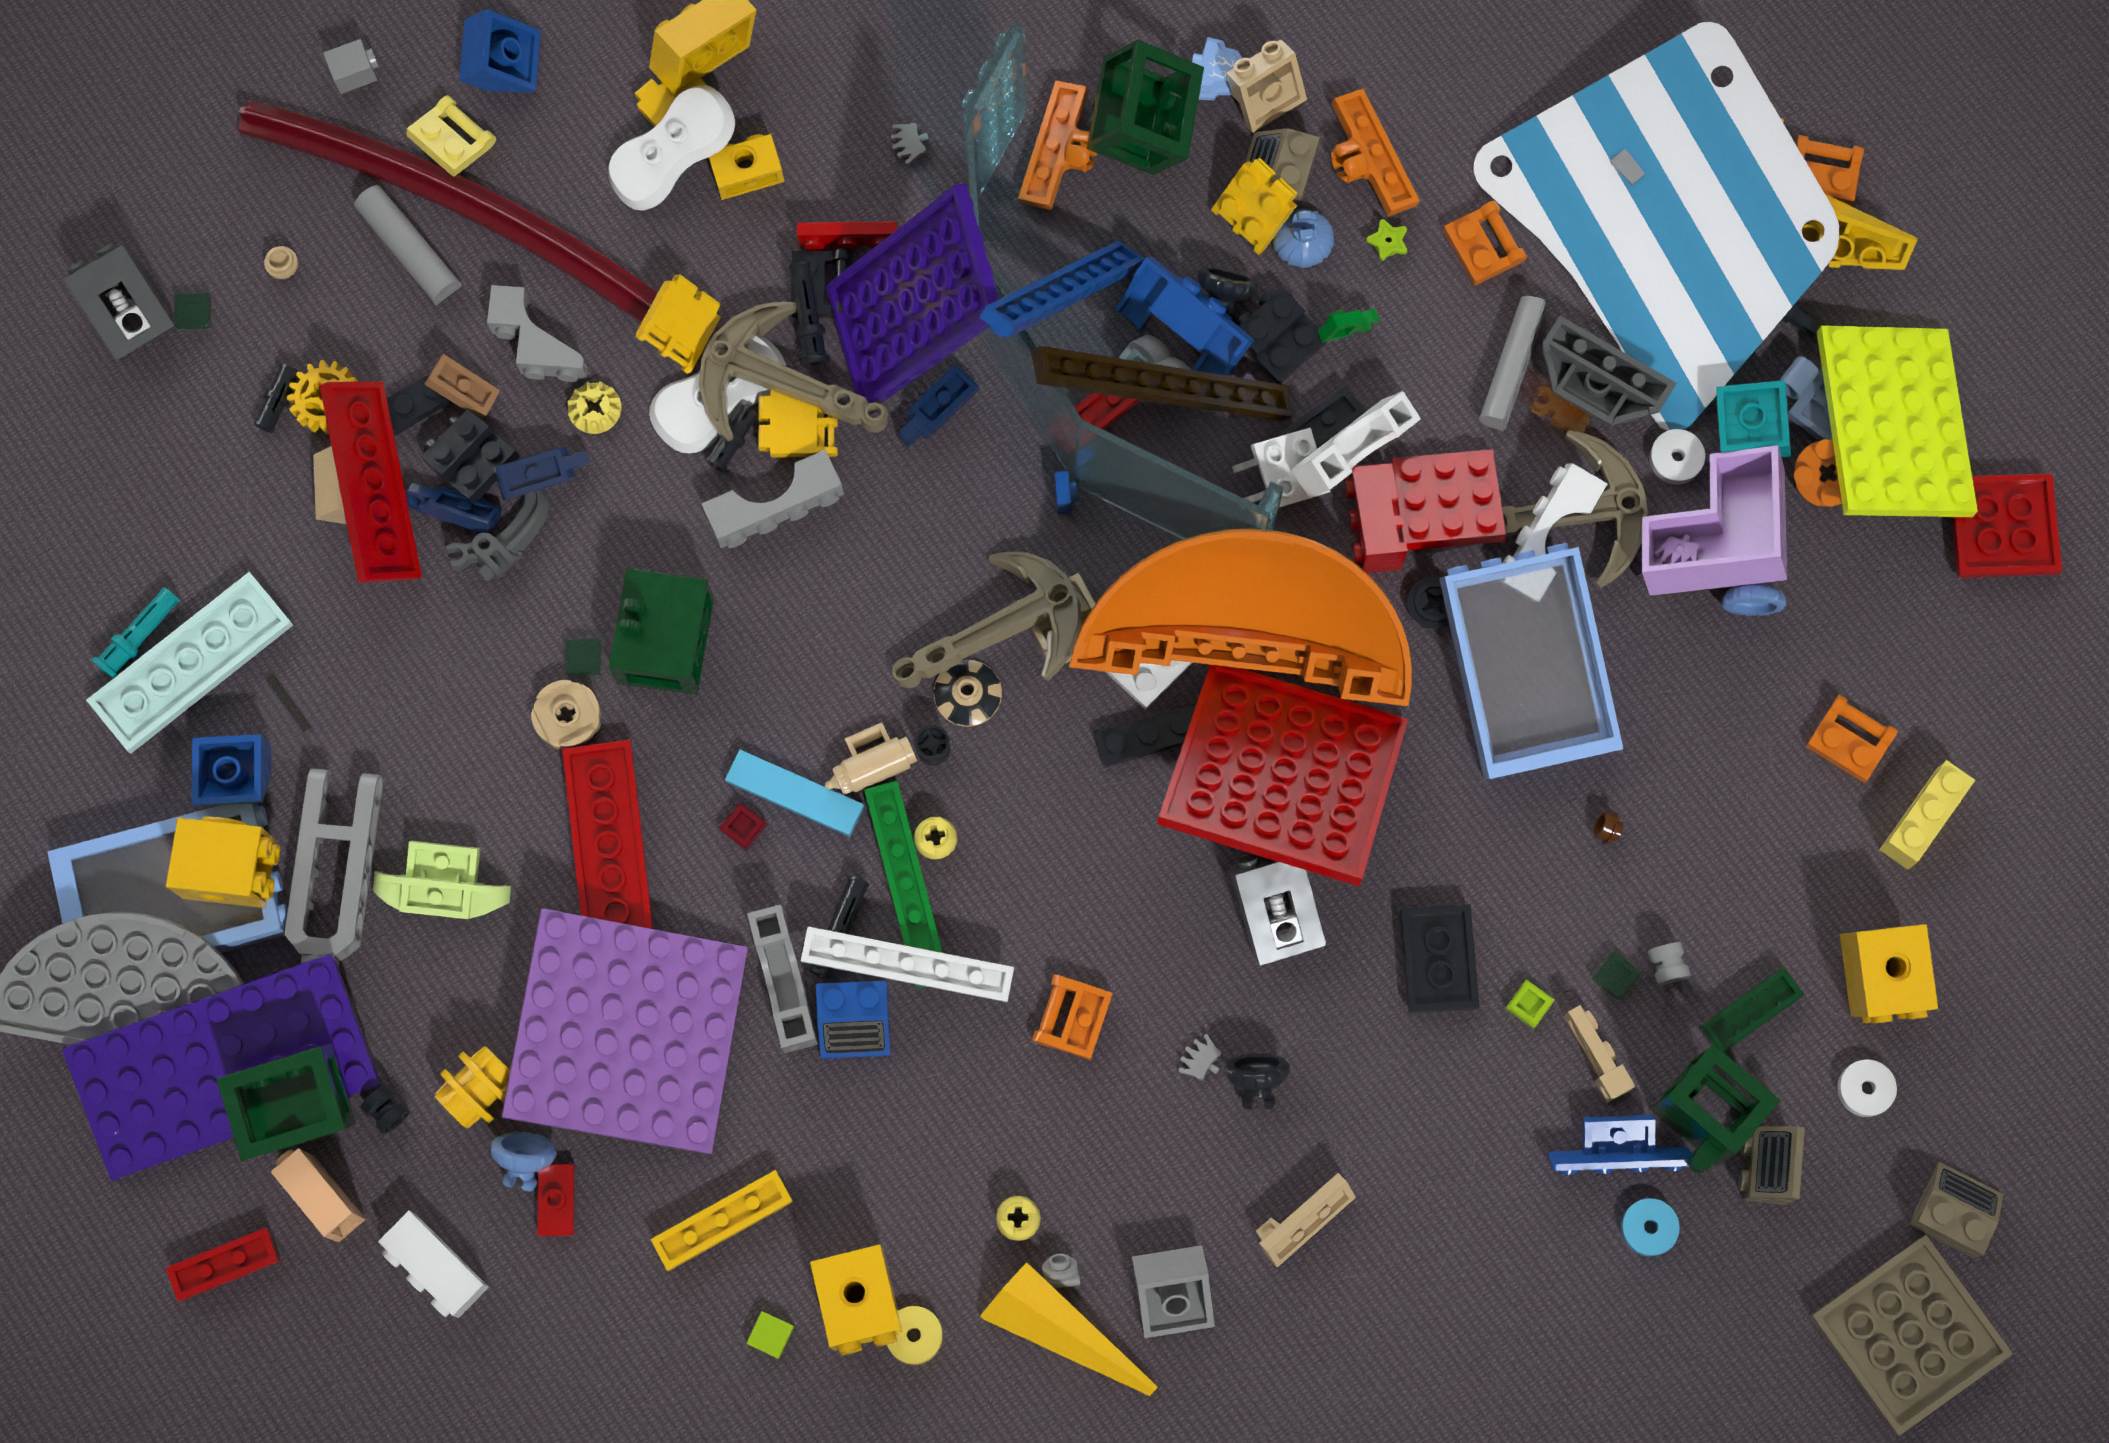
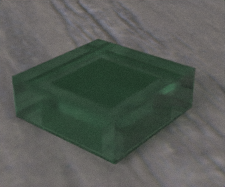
M209 293L175 294V327L177 330L211 328V296Z
M600 639L566 640L567 676L601 675Z
M1614 951L1593 976L1592 980L1620 1001L1642 972Z

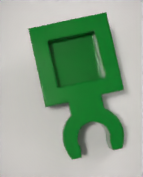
M1369 309L1363 312L1357 310L1347 313L1345 310H1338L1327 317V322L1318 330V334L1322 343L1350 337L1354 332L1370 331L1372 329L1371 324L1378 323L1381 320L1376 309Z

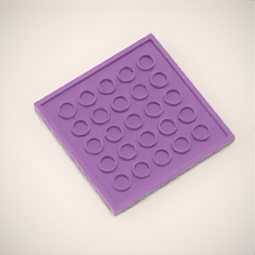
M542 908L539 914L501 1118L712 1154L748 947Z

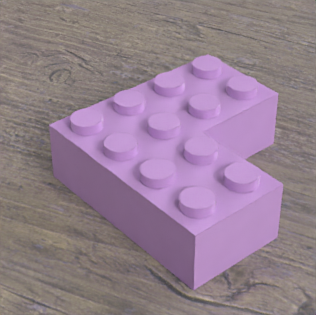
M1778 445L1710 454V509L1642 517V574L1650 596L1787 580L1785 469ZM1688 534L1691 536L1689 542L1699 544L1700 553L1698 554L1697 561L1670 564V560L1667 564H1662L1661 558L1663 555L1657 559L1654 554L1670 536L1682 540L1684 535Z

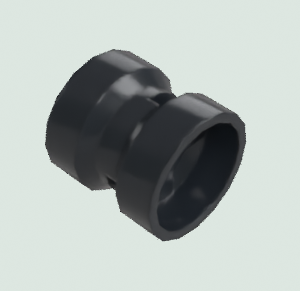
M928 725L918 732L915 743L920 760L930 766H938L944 763L951 752L947 732L942 727L936 725Z
M384 1085L374 1091L360 1106L367 1116L373 1117L376 1120V1127L383 1135L398 1127L410 1114V1111L403 1103H398L394 1099L395 1093L388 1085Z

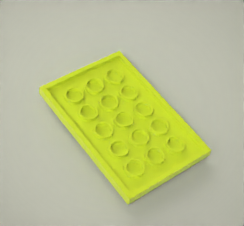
M1821 326L1817 330V338L1843 514L1973 517L1978 510L1948 329Z

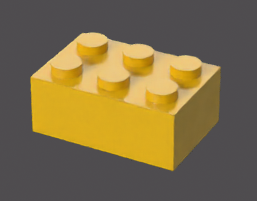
M702 0L696 5H688L682 10L680 15L670 21L664 20L656 27L649 68L674 95L750 46L756 8L748 0Z

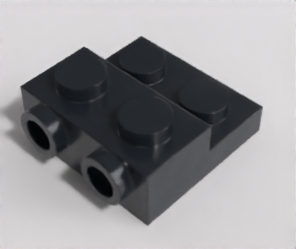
M1284 288L1280 289L1277 293L1274 290L1268 291L1260 299L1258 304L1261 307L1253 314L1246 311L1235 321L1238 327L1254 339L1246 353L1276 384H1281L1327 343H1322L1318 334L1319 329L1305 316L1306 310Z
M467 409L463 414L453 415L448 421V429L439 438L434 437L425 444L424 454L421 458L433 472L474 505L497 481L493 467L518 460L520 455L497 436L486 423Z

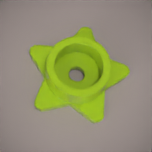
M1382 219L1379 222L1378 232L1368 236L1366 242L1375 246L1381 261L1396 253L1407 254V248L1402 241L1407 232V227H1392ZM1388 237L1392 240L1389 243L1385 240Z

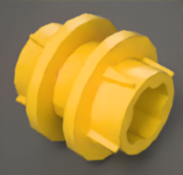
M485 1046L471 1058L464 1051L461 1052L458 1057L466 1066L455 1076L447 1069H444L440 1075L446 1082L435 1093V1098L466 1129L470 1128L481 1117L490 1123L494 1117L487 1108L497 1098L503 1103L505 1100L510 1069Z

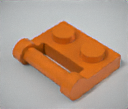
M1798 135L1795 144L1803 158L1805 153L1849 161L1848 169L1806 161L1824 194L1852 206L1855 201L1864 147L1854 145L1853 148L1811 141L1808 140V136Z
M1495 200L1443 227L1447 240L1473 286L1521 264L1528 258L1523 248H1518L1499 214L1501 209ZM1488 220L1507 256L1499 259L1480 225L1481 222Z
M1838 694L1805 747L1865 783L1897 735L1898 730L1890 725L1885 727L1848 704V699ZM1840 714L1879 738L1876 746L1836 723L1837 716Z
M1054 974L1050 983L1053 988L1038 1031L1034 1030L1031 1041L1091 1061L1113 993ZM1069 991L1075 993V997L1060 1038L1051 1034L1065 993Z

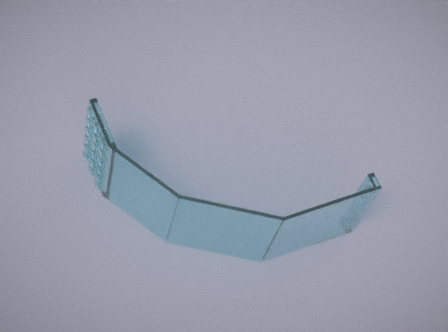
M1013 22L1007 33L1002 31L998 36L994 46L996 52L992 60H986L979 71L978 79L980 81L975 90L969 89L962 103V108L965 110L963 121L966 126L964 135H966L965 148H967L966 161H968L967 173L969 174L970 197L974 203V213L979 230L978 199L1027 112L1025 28ZM994 280L997 294L1001 299L1005 296ZM989 328L980 333L1063 467L1068 471V475L1072 481H1076V487L1183 540L1223 530L1262 529L1275 531L1284 487L1271 481L1259 505H1256L1082 420L1062 388L1037 384L1031 351L1037 347L1026 330L1009 338L999 336Z

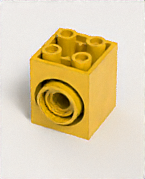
M203 817L200 820L177 818L166 887L186 900L266 908L267 899H272L275 883L274 879L271 878L273 865H277L279 861L280 845L262 827L249 826V824L242 821L221 817Z
M1927 924L1840 934L1851 1017H1862L1863 1023H1884L1893 1021L1892 1014H1897V1019H1917L1928 1017L1927 1010L1938 1009ZM1887 961L1890 964L1889 974L1886 972Z
M880 1244L810 1262L827 1339L832 1350H839V1354L848 1355L862 1351L861 1344L874 1341L876 1347L897 1342L896 1335L903 1334L884 1249ZM855 1286L864 1287V1298L858 1303H850L847 1297L850 1289Z

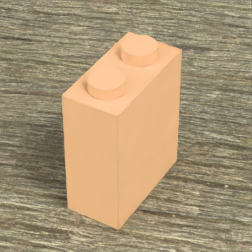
M299 1148L296 1151L291 1149L281 1155L275 1162L277 1167L271 1173L324 1237L340 1242L366 1220L314 1155Z

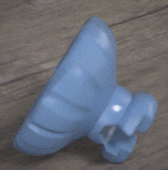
M1305 208L1296 209L1272 239L1274 251L1282 261H1287L1288 265L1307 268L1322 263L1323 259L1329 256L1334 246V231L1329 220L1324 215L1319 214V212Z
M1767 582L1734 586L1726 592L1721 603L1724 610L1745 616L1774 614L1782 611L1787 605L1783 592Z
M524 1131L504 1133L495 1137L491 1142L492 1158L501 1167L508 1170L502 1182L506 1187L510 1188L516 1183V1178L520 1177L523 1180L522 1189L529 1192L533 1191L538 1183L534 1173L547 1168L556 1158V1145L548 1138L539 1134L533 1135V1133Z

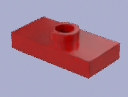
M574 1164L549 1165L547 1168L538 1171L537 1236L539 1237L575 1236Z

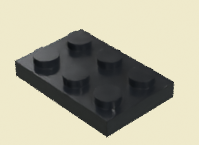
M1471 904L1401 908L1400 916L1408 1014L1478 1010L1480 1007Z

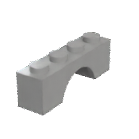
M825 449L795 462V473L791 486L781 497L766 503L750 502L731 490L702 503V507L720 548L726 546L734 548L743 544L748 536L758 532L759 534L769 533L776 529L777 524L787 519L791 521L801 519L809 513L808 510L819 505L827 507L836 503L840 499L839 496L844 495L840 479Z
M782 905L747 913L783 1052L788 1053L818 1045Z

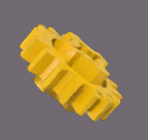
M320 360L319 368L315 369L311 364H308L307 374L299 371L296 373L300 381L289 384L295 394L288 395L287 400L293 405L289 408L290 412L297 417L296 420L303 427L308 425V428L314 433L321 427L325 434H329L320 385L326 382H358V380L352 377L353 374L347 367L342 369L338 362L334 361L329 368L324 360Z

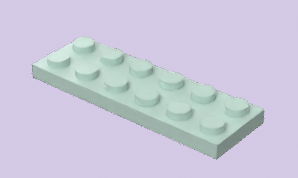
M248 572L86 701L131 754L292 627L293 624L253 575Z

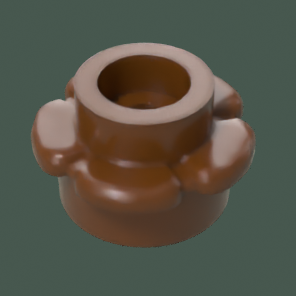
M1603 811L1595 823L1594 837L1601 839L1605 845L1609 844L1611 840L1617 841L1623 830V822L1619 821L1620 815L1617 812L1610 814Z

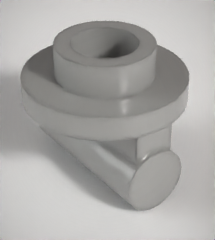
M1060 1253L1052 1255L1043 1263V1278L1054 1289L1080 1285L1078 1264L1073 1257Z

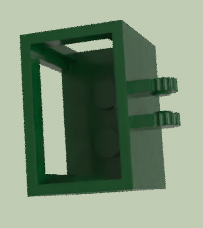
M1138 39L1104 57L1097 95L1093 98L1092 107H1094L1093 116L1089 118L1090 133L1087 149L1151 175H1155L1187 160L1204 67ZM1146 59L1176 72L1165 77L1145 69Z
M626 568L608 667L617 684L698 695L714 603V595L707 579Z
M332 1043L216 1079L241 1161L339 1132L356 1124Z
M1712 1044L1693 1058L1651 1108V1111L1695 1148L1692 1156H1689L1690 1158L1687 1160V1165H1689L1691 1172L1700 1174L1701 1172L1704 1173V1170L1707 1171L1708 1168H1711V1165L1716 1166L1736 1155L1781 1100L1716 1045ZM1715 1065L1755 1100L1752 1102L1716 1073L1712 1067ZM1705 1085L1740 1114L1728 1129L1691 1099Z

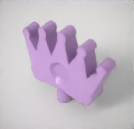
M1685 534L1682 540L1670 536L1654 554L1657 559L1663 555L1661 558L1662 564H1667L1670 560V564L1697 561L1700 547L1698 543L1689 542L1691 536Z

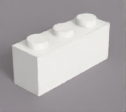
M408 1211L378 1241L385 1248L381 1254L394 1267L397 1268L401 1264L410 1273L406 1279L419 1292L426 1289L434 1297L431 1304L444 1317L451 1314L459 1318L489 1288L440 1237L411 1211Z

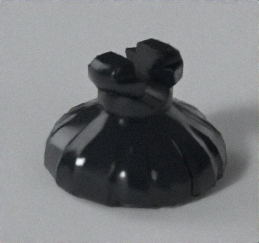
M1203 267L1197 273L1200 286L1211 297L1218 299L1227 307L1226 313L1232 317V320H1234L1236 313L1233 309L1235 302L1249 298L1258 288V282L1254 279L1234 273L1233 271Z
M1252 1053L1232 1058L1225 1064L1224 1071L1234 1086L1245 1090V1096L1242 1097L1243 1108L1252 1109L1254 1096H1261L1264 1099L1265 1109H1272L1275 1105L1272 1088L1281 1084L1288 1077L1290 1064L1285 1058L1277 1055Z

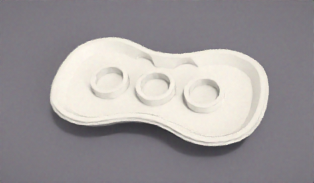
M708 85L692 86L676 97L657 126L649 132L622 144L613 154L608 167L610 184L619 199L634 210L653 208L668 196L680 175L688 167L721 151L731 139L735 128L734 114L728 102L717 90Z
M757 333L746 349L786 366L783 356L774 344L766 337H761ZM719 349L716 351V354L718 355H724L727 353L726 349ZM700 371L688 378L675 381L663 387L653 398L650 405L649 416L655 431L667 445L681 453L700 452L710 447L719 438V433L710 423L704 411L699 389ZM731 377L726 390L728 397V422L735 415L740 404L748 407L758 404L760 396H770V389L737 377Z

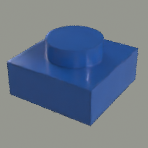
M1068 471L1055 472L1057 513H1071V502H1077L1076 481L1069 482Z

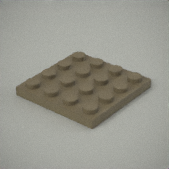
M1927 1235L1917 1239L1810 1315L1812 1321L1895 1436L1903 1434L2013 1355Z

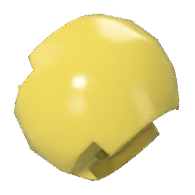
M929 817L917 826L914 833V844L918 852L924 857L942 859L949 856L955 849L957 831L954 825L947 819ZM932 831H938L939 835H945V837L940 838L941 844L935 846L932 841H926V839L931 838Z
M1009 1197L997 1209V1227L1001 1234L1008 1239L1015 1241L1026 1240L1033 1236L1039 1228L1041 1221L1040 1210L1035 1202L1028 1197ZM1015 1209H1022L1023 1215L1029 1216L1028 1221H1023L1019 1228L1015 1227L1013 1221L1008 1220V1216L1015 1214Z

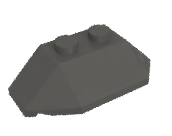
M1562 316L1558 317L1542 343L1552 393L1610 427L1659 413L1677 384Z

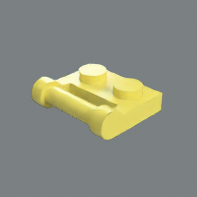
M446 95L440 99L436 107L407 128V137L454 177L487 152L496 142V136L489 130L484 131L456 107L457 103L455 100ZM448 116L469 134L475 142L470 145L449 127L443 119Z

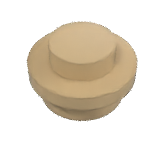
M274 247L265 257V269L269 275L276 279H286L296 272L298 258L295 252L288 247Z

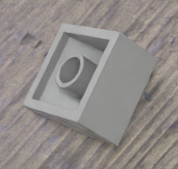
M1202 1245L1132 1257L1144 1338L1215 1327L1209 1275Z

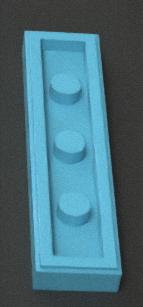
M739 750L725 779L726 783L848 837H851L865 807L864 804L833 790H828L824 786L742 750Z

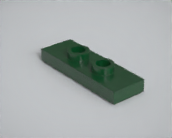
M1783 966L1698 1028L1711 1045L1714 1044L1721 1051L1725 1052L1805 994Z

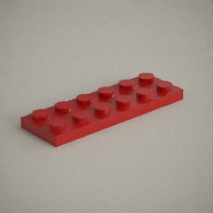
M326 382L320 385L358 583L412 581L421 578L422 574L384 383Z
M623 740L562 749L581 916L654 929L632 741Z

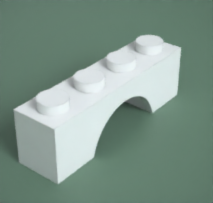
M1401 391L1379 401L1294 466L1291 471L1309 498L1328 491L1353 472L1351 469L1359 461L1382 445L1399 437L1421 420L1405 393Z
M1573 463L1566 464L1564 468L1559 466L1550 480L1553 488L1548 497L1542 496L1532 512L1536 515L1530 527L1525 525L1519 533L1515 542L1519 547L1515 554L1534 550L1535 556L1546 554L1545 541L1552 525L1558 519L1570 513H1591L1607 483ZM1508 555L1502 564L1515 561L1514 555L1513 557ZM1551 567L1502 578L1498 582L1533 602H1539L1556 572Z

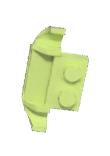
M410 841L406 874L391 875L375 871L373 891L385 903L400 910L399 912L470 919L485 915L510 903L511 886L484 885V883L477 882L480 848Z

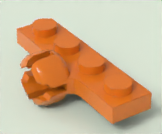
M1055 80L1018 196L1020 204L1052 210L1064 172L1069 169L1086 172L1093 167L1095 161L1090 160V157H1096L1097 153L1087 149L1090 132L1078 129L1089 93L1086 86Z
M1364 89L1334 98L1331 105L1348 137V141L1337 144L1331 153L1333 168L1340 169L1344 167V171L1337 173L1338 178L1348 183L1361 178L1368 179L1388 217L1417 207L1420 199Z

